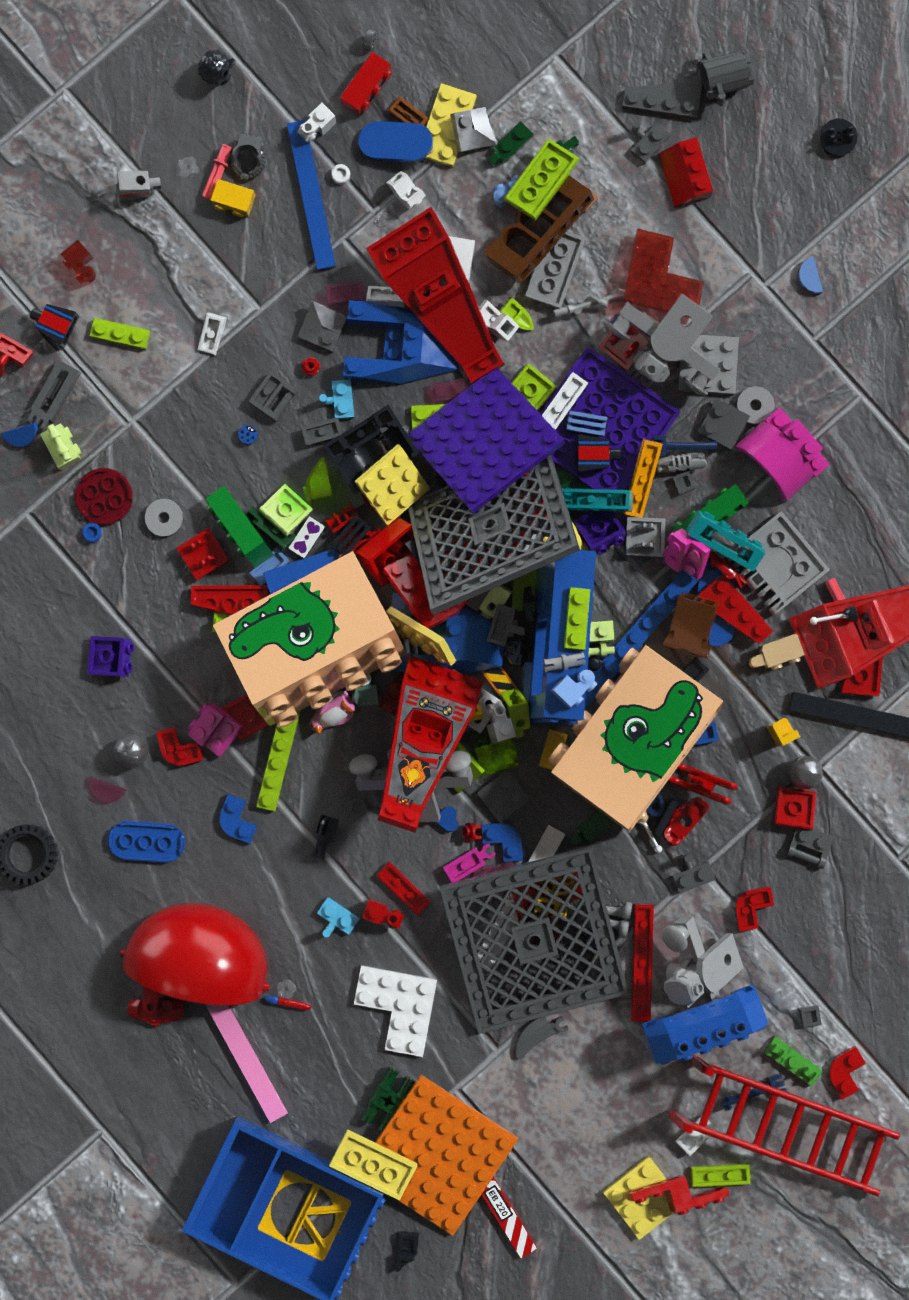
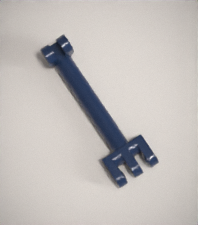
M652 436L653 441H660L663 444L660 456H666V450H707V453H716L717 450L716 441H707V443L666 442V436Z
M781 1073L769 1076V1084L766 1085L777 1089L784 1086V1081H775L782 1078ZM756 1088L749 1091L747 1099L767 1092ZM740 1094L721 1099L725 1111L732 1109L731 1105L737 1103Z

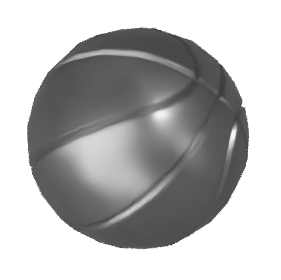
M128 734L117 740L114 745L113 754L115 760L121 766L135 768L145 761L148 749L141 737Z
M800 756L792 761L788 774L791 782L796 787L805 790L814 788L820 783L823 771L821 764L815 758Z

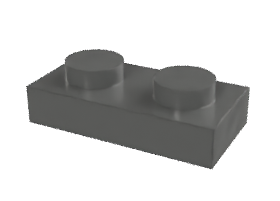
M338 417L301 427L306 447L329 441L342 435Z

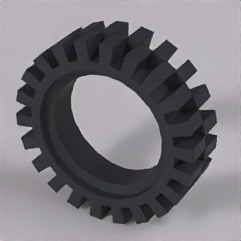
M33 824L18 825L7 830V833L3 834L0 840L1 874L4 877L6 876L7 880L23 885L34 884L47 878L50 875L49 873L54 870V865L57 864L56 856H58V851H56L57 844L54 843L53 836H50L47 830ZM24 836L38 840L44 850L43 862L33 872L19 871L10 860L9 853L12 844Z

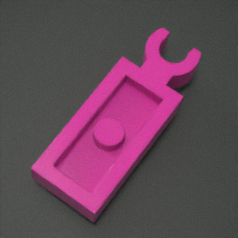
M489 843L485 844L480 852L475 847L445 865L443 868L451 882H457L486 864L483 860L484 858L494 857L496 855L495 852L492 854L485 852L486 848L491 845Z

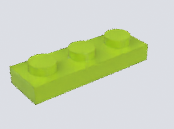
M94 318L90 337L146 350L151 331Z
M569 588L564 648L585 650L590 589Z

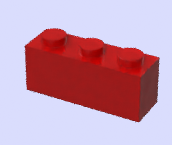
M372 52L341 95V104L359 116L362 112H366L371 105L370 101L373 96L377 97L380 93L382 83L390 79L392 75L391 64Z

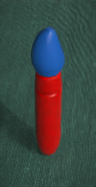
M277 996L265 997L266 1002L273 1005L278 1004L300 1010H310L312 1008L308 1003L278 998Z

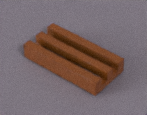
M401 96L388 109V113L401 123L410 122L394 109L398 110L413 123L425 126L429 121L428 117ZM401 103L423 121H418L398 104Z

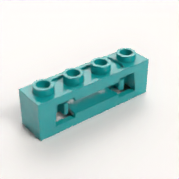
M562 488L568 510L632 512L633 492L630 490Z
M698 510L686 528L688 535L754 572L766 554L762 547L763 544L756 539H753V541L748 539L747 535L740 530H732L731 526L725 521L721 520V522H718L711 513L707 511L703 513ZM711 528H714L716 533L741 546L738 550L740 554L732 546L712 536L713 531Z

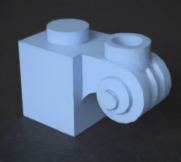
M580 671L577 675L578 683H575L568 675L564 676L553 687L551 692L568 708L578 706L584 699L582 695L585 691L590 692L597 685L592 671Z

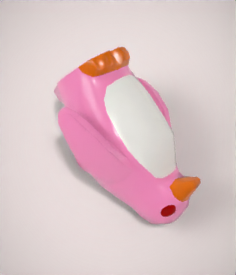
M344 691L342 694L333 697L332 701L327 705L318 708L310 720V727L320 734L322 729L326 727L338 726L348 722L353 717V712L355 711L354 703L349 694Z

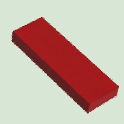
M391 862L376 875L417 916L431 903Z

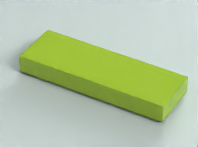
M745 1163L691 1166L692 1187L751 1184L750 1165Z

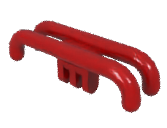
M683 763L677 769L690 774L688 782L675 776H671L668 780L671 784L724 805H730L732 800L729 797L713 792L715 784L732 791L738 788L734 782L724 780Z

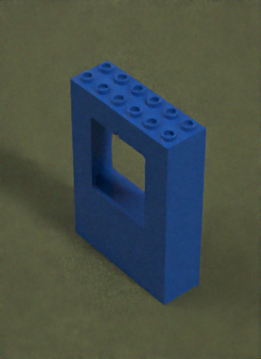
M579 550L537 569L536 601L534 604L535 621L533 622L530 656L532 672L530 698L527 701L529 718L533 724L550 723V725L561 726L578 724V721L584 720L586 691L582 695L584 699L578 706L568 708L551 690L567 675L575 683H578V673L588 669L596 551ZM570 587L590 589L585 650L564 648ZM581 652L585 655V658L577 660H585L586 665L569 667L568 670L558 669L548 672L544 670V666L552 664L543 665V659L557 658L562 654L568 656Z

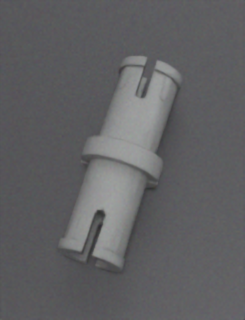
M581 652L568 656L562 654L557 658L543 659V665L552 664L544 666L545 672L558 669L568 670L569 667L586 665L585 660H577L585 658V655Z

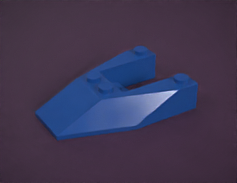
M349 300L348 324L386 327L383 360L344 357V380L405 384L459 370V363L412 311L372 302Z
M393 593L392 607L407 616H414L400 595ZM463 607L457 615L430 628L431 631L443 637L456 659L452 666L445 662H439L432 654L419 655L407 653L400 657L402 660L401 664L391 671L405 673L410 655L451 670L455 669L462 674L501 667L505 647L487 641L492 620Z

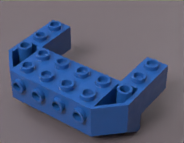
M753 984L734 990L725 997L666 1018L661 1016L642 1023L643 1035L648 1050L656 1064L665 1065L679 1059L686 1061L693 1058V1054L699 1052L700 1055L709 1053L713 1047H726L730 1045V1041L748 1039L749 1034L765 1029L764 1026L769 1023ZM720 1030H724V1031H725V1032H723V1033L718 1034V1032H719Z

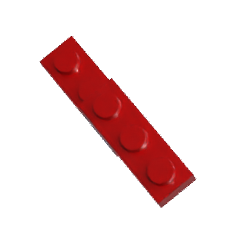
M682 1175L626 1192L627 1199L635 1201V1203L644 1202L646 1197L653 1195V1198L660 1197L665 1192L670 1212L677 1213L678 1215L688 1213V1209L693 1207L695 1209L704 1208L707 1206L706 1203L711 1201L713 1203L722 1202L724 1197L730 1196L727 1187H719L691 1197L686 1176Z

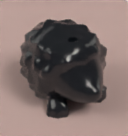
M218 49L214 51L209 50L201 57L198 63L199 76L209 84L220 86L223 81L228 82L230 80L231 74H229V69L233 67L236 60L234 58L228 59L225 53L220 52Z

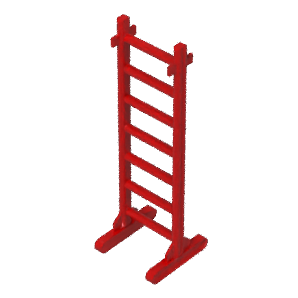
M692 1055L693 1058L688 1060L701 1073L711 1077L715 1073L716 1077L699 1124L689 1121L682 1113L676 1110H670L668 1117L681 1130L691 1134L693 1130L879 1197L881 1190L869 1186L868 1183L885 1136L899 1140L900 1133L711 1065L698 1056ZM724 1077L743 1084L726 1134L706 1127ZM751 1087L770 1093L753 1143L733 1137ZM778 1097L797 1103L780 1153L761 1147ZM805 1107L824 1113L807 1163L787 1156ZM832 1116L851 1123L834 1172L814 1166ZM858 1126L877 1132L860 1182L841 1176Z

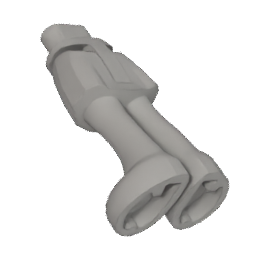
M575 901V903H572V902H569V903L572 904V905H574V906H577V904H578L579 901ZM584 901L580 909L587 913ZM626 902L620 907L606 906L608 915L630 919L632 903ZM565 907L567 909L566 917L569 918L573 909ZM577 913L573 921L575 920L581 924L585 916ZM610 919L611 927L618 931L621 938L626 939L629 921ZM590 921L587 922L586 927L591 928Z

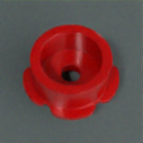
M309 357L302 362L303 373L311 376L316 375L320 369V363L315 358Z

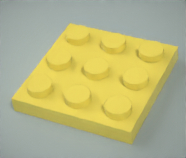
M398 444L354 481L386 525L393 522L430 489L403 448Z
M647 1156L603 1191L639 1240L674 1213L670 1212L665 1192L660 1197L653 1198V1195L648 1196L646 1201L641 1203H635V1201L627 1199L626 1192L666 1180V1177L650 1156Z

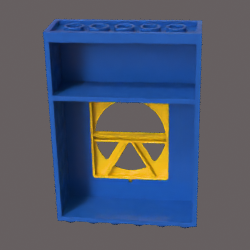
M238 1116L189 1214L182 1232L320 1300H338L342 1292V1281H347L352 1268L350 1265L351 1263H356L360 1254L359 1246H364L369 1232L367 1229L368 1227H373L377 1218L376 1210H381L386 1195L330 1167L331 1161ZM293 1183L313 1184L286 1239L273 1224L271 1218L272 1201L275 1195L287 1185ZM319 1189H322L333 1202V1205L311 1207ZM334 1213L336 1218L333 1229L323 1239L307 1215ZM302 1224L313 1238V1244H298L294 1242Z

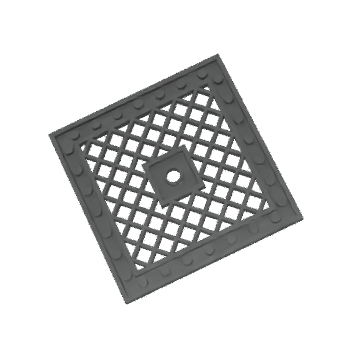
M549 455L532 468L527 476L523 475L506 488L502 495L499 494L489 501L477 513L473 514L469 509L465 511L466 505L448 485L419 498L408 508L430 610L433 614L580 550L552 455ZM533 497H536V500L534 502H531ZM526 508H530L527 513L524 512ZM537 510L540 511L538 515H534ZM519 518H522L520 523H516ZM530 521H533L531 526H528V523ZM543 523V527L541 529L538 528L540 524ZM462 529H466L463 534H460ZM523 531L526 532L523 537L520 536ZM534 534H537L535 539H531ZM544 537H548L546 542H542ZM505 539L508 540L505 545L502 544ZM466 542H469L466 548L463 547ZM518 542L519 544L517 545V547H513L514 544ZM526 545H530L527 550H524ZM487 547H489V551L485 553L484 551ZM498 550H500V553L498 554V556L495 555V553H496ZM508 553H512L509 558H505ZM469 555H471V559L467 561L466 559ZM480 558H483L480 564L477 563ZM490 561H494L491 566H487ZM453 563V567L449 569V566ZM462 566H465L462 572L459 571ZM472 569H476L473 574H469ZM454 577H458L455 582H451Z
M591 846L439 886L479 1034L629 994ZM563 875L560 881L554 879V877ZM568 876L576 880L572 888L563 884ZM544 880L541 887L535 884V882ZM549 881L557 885L553 893L545 890ZM579 883H580V886H581V890H582L583 895L580 894V893H578L577 891H575L576 888L578 887ZM525 885L522 892L516 889V887ZM530 886L538 890L534 898L526 894ZM560 888L569 892L564 900L556 896ZM507 890L503 897L497 894L498 892ZM511 891L519 895L515 903L507 899ZM542 893L550 897L546 905L537 901ZM573 894L581 898L577 906L568 902ZM488 895L484 902L478 899L479 897ZM492 896L501 900L496 908L488 904ZM523 898L531 902L527 910L518 906ZM554 899L562 903L557 912L550 908ZM473 901L482 905L477 913L469 909ZM584 901L587 913L580 909ZM504 903L512 907L508 915L500 911ZM535 904L543 908L539 916L531 913ZM565 906L573 909L569 918L561 914ZM485 908L493 911L489 920L481 916ZM516 909L524 913L520 921L512 918ZM547 911L555 915L551 922L548 916L543 917ZM467 913L474 916L471 924L469 923ZM577 913L585 916L581 925L573 921ZM497 914L505 918L501 927L493 923ZM528 916L535 919L525 922ZM558 918L566 921L562 930L554 926ZM478 919L486 923L482 931L474 928ZM509 921L516 924L511 926L512 933L505 929ZM588 921H590L592 931L585 928ZM570 924L578 928L574 936L566 933ZM490 926L498 930L494 938L486 934ZM552 930L560 933L556 940H554ZM582 931L590 935L586 943L578 939ZM472 932L479 935L476 942H474ZM501 933L510 937L506 945L498 941ZM532 936H538L540 941L538 944L532 945L529 943V939ZM563 936L571 940L567 948L559 944ZM483 938L491 942L487 950L479 946ZM593 938L597 949L590 946ZM513 940L515 941L517 951L509 947ZM575 942L583 946L579 954L571 951ZM495 944L503 948L499 956L491 953ZM557 948L564 951L560 959L554 957L558 955ZM587 949L595 953L590 961L582 957ZM477 950L484 953L480 961ZM506 951L515 955L510 963L502 959ZM568 954L576 958L572 966L564 962ZM488 956L496 960L492 968L483 964ZM598 956H599V960H600L601 967H599L598 965L594 964V962L596 961V959L598 958ZM518 958L520 964H525L523 969L514 965ZM544 959L541 964L535 962L536 960ZM549 959L557 963L553 971L545 967ZM579 961L587 964L584 972L575 969ZM499 963L507 966L504 974L496 971ZM530 964L538 968L534 976L526 972ZM561 966L568 969L565 977L557 974ZM591 967L599 971L595 979L587 975ZM482 968L489 971L485 979ZM511 969L520 973L515 981L507 977ZM542 971L550 974L546 982L538 979ZM573 972L580 976L576 984L568 980ZM493 974L501 978L497 986L488 982ZM523 976L531 979L527 987L519 984ZM554 977L562 981L558 989L550 985ZM584 979L590 981L589 983L582 984ZM504 981L512 984L509 992L500 988ZM535 982L543 986L539 994L531 990ZM565 984L571 986L570 988L563 989ZM486 986L494 990L490 997ZM516 987L524 991L520 999L512 995ZM547 989L552 991V993L544 994ZM497 992L506 996L501 1004L493 1000ZM528 994L534 996L533 998L525 999ZM509 999L515 1001L514 1003L507 1004Z

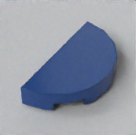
M37 422L4 431L1 434L11 445L17 447L26 446L33 442L36 437V432L38 431Z

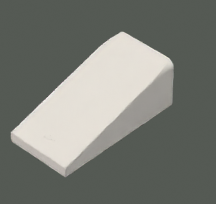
M213 313L206 314L197 350L216 355L225 328L226 317Z

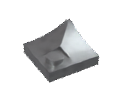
M486 107L450 114L457 152L497 144L489 123Z
M312 300L298 338L333 353L346 324L347 316Z

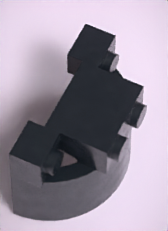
M386 405L369 418L323 445V448L336 465L353 494L361 492L354 481L397 444L403 448L410 460L419 454L389 405ZM387 427L388 429L382 433L380 431L381 428ZM347 450L349 454L343 457V453Z

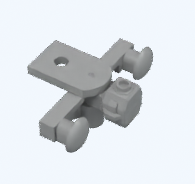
M681 294L660 323L645 312L641 313L630 305L628 301L620 310V315L613 324L607 321L608 329L621 339H630L626 332L632 324L651 336L653 348L639 351L633 358L635 369L652 382H664L670 374L668 361L683 359L697 369L691 380L686 377L684 378L688 388L696 394L708 395L704 388L710 380L713 381L721 369L706 360L704 355L694 349L692 345L713 318V315L684 294ZM685 315L690 316L692 319L689 326H683L680 323V319Z
M390 750L387 752L388 759L390 755ZM453 752L435 788L471 787L473 774L469 766L471 757L467 752ZM362 754L356 756L349 764V771L357 775L355 781L358 791L384 790L387 767H383L382 771L381 769L375 770L377 760L372 755ZM434 791L420 816L419 822H440L441 815Z
M680 917L674 922L673 926L669 925L663 929L662 938L665 945L674 952H680L678 963H671L666 969L667 981L664 982V992L668 994L669 1000L677 1005L689 1008L695 1001L697 1004H705L721 998L719 990L744 968L733 934L726 933L705 952L694 917Z

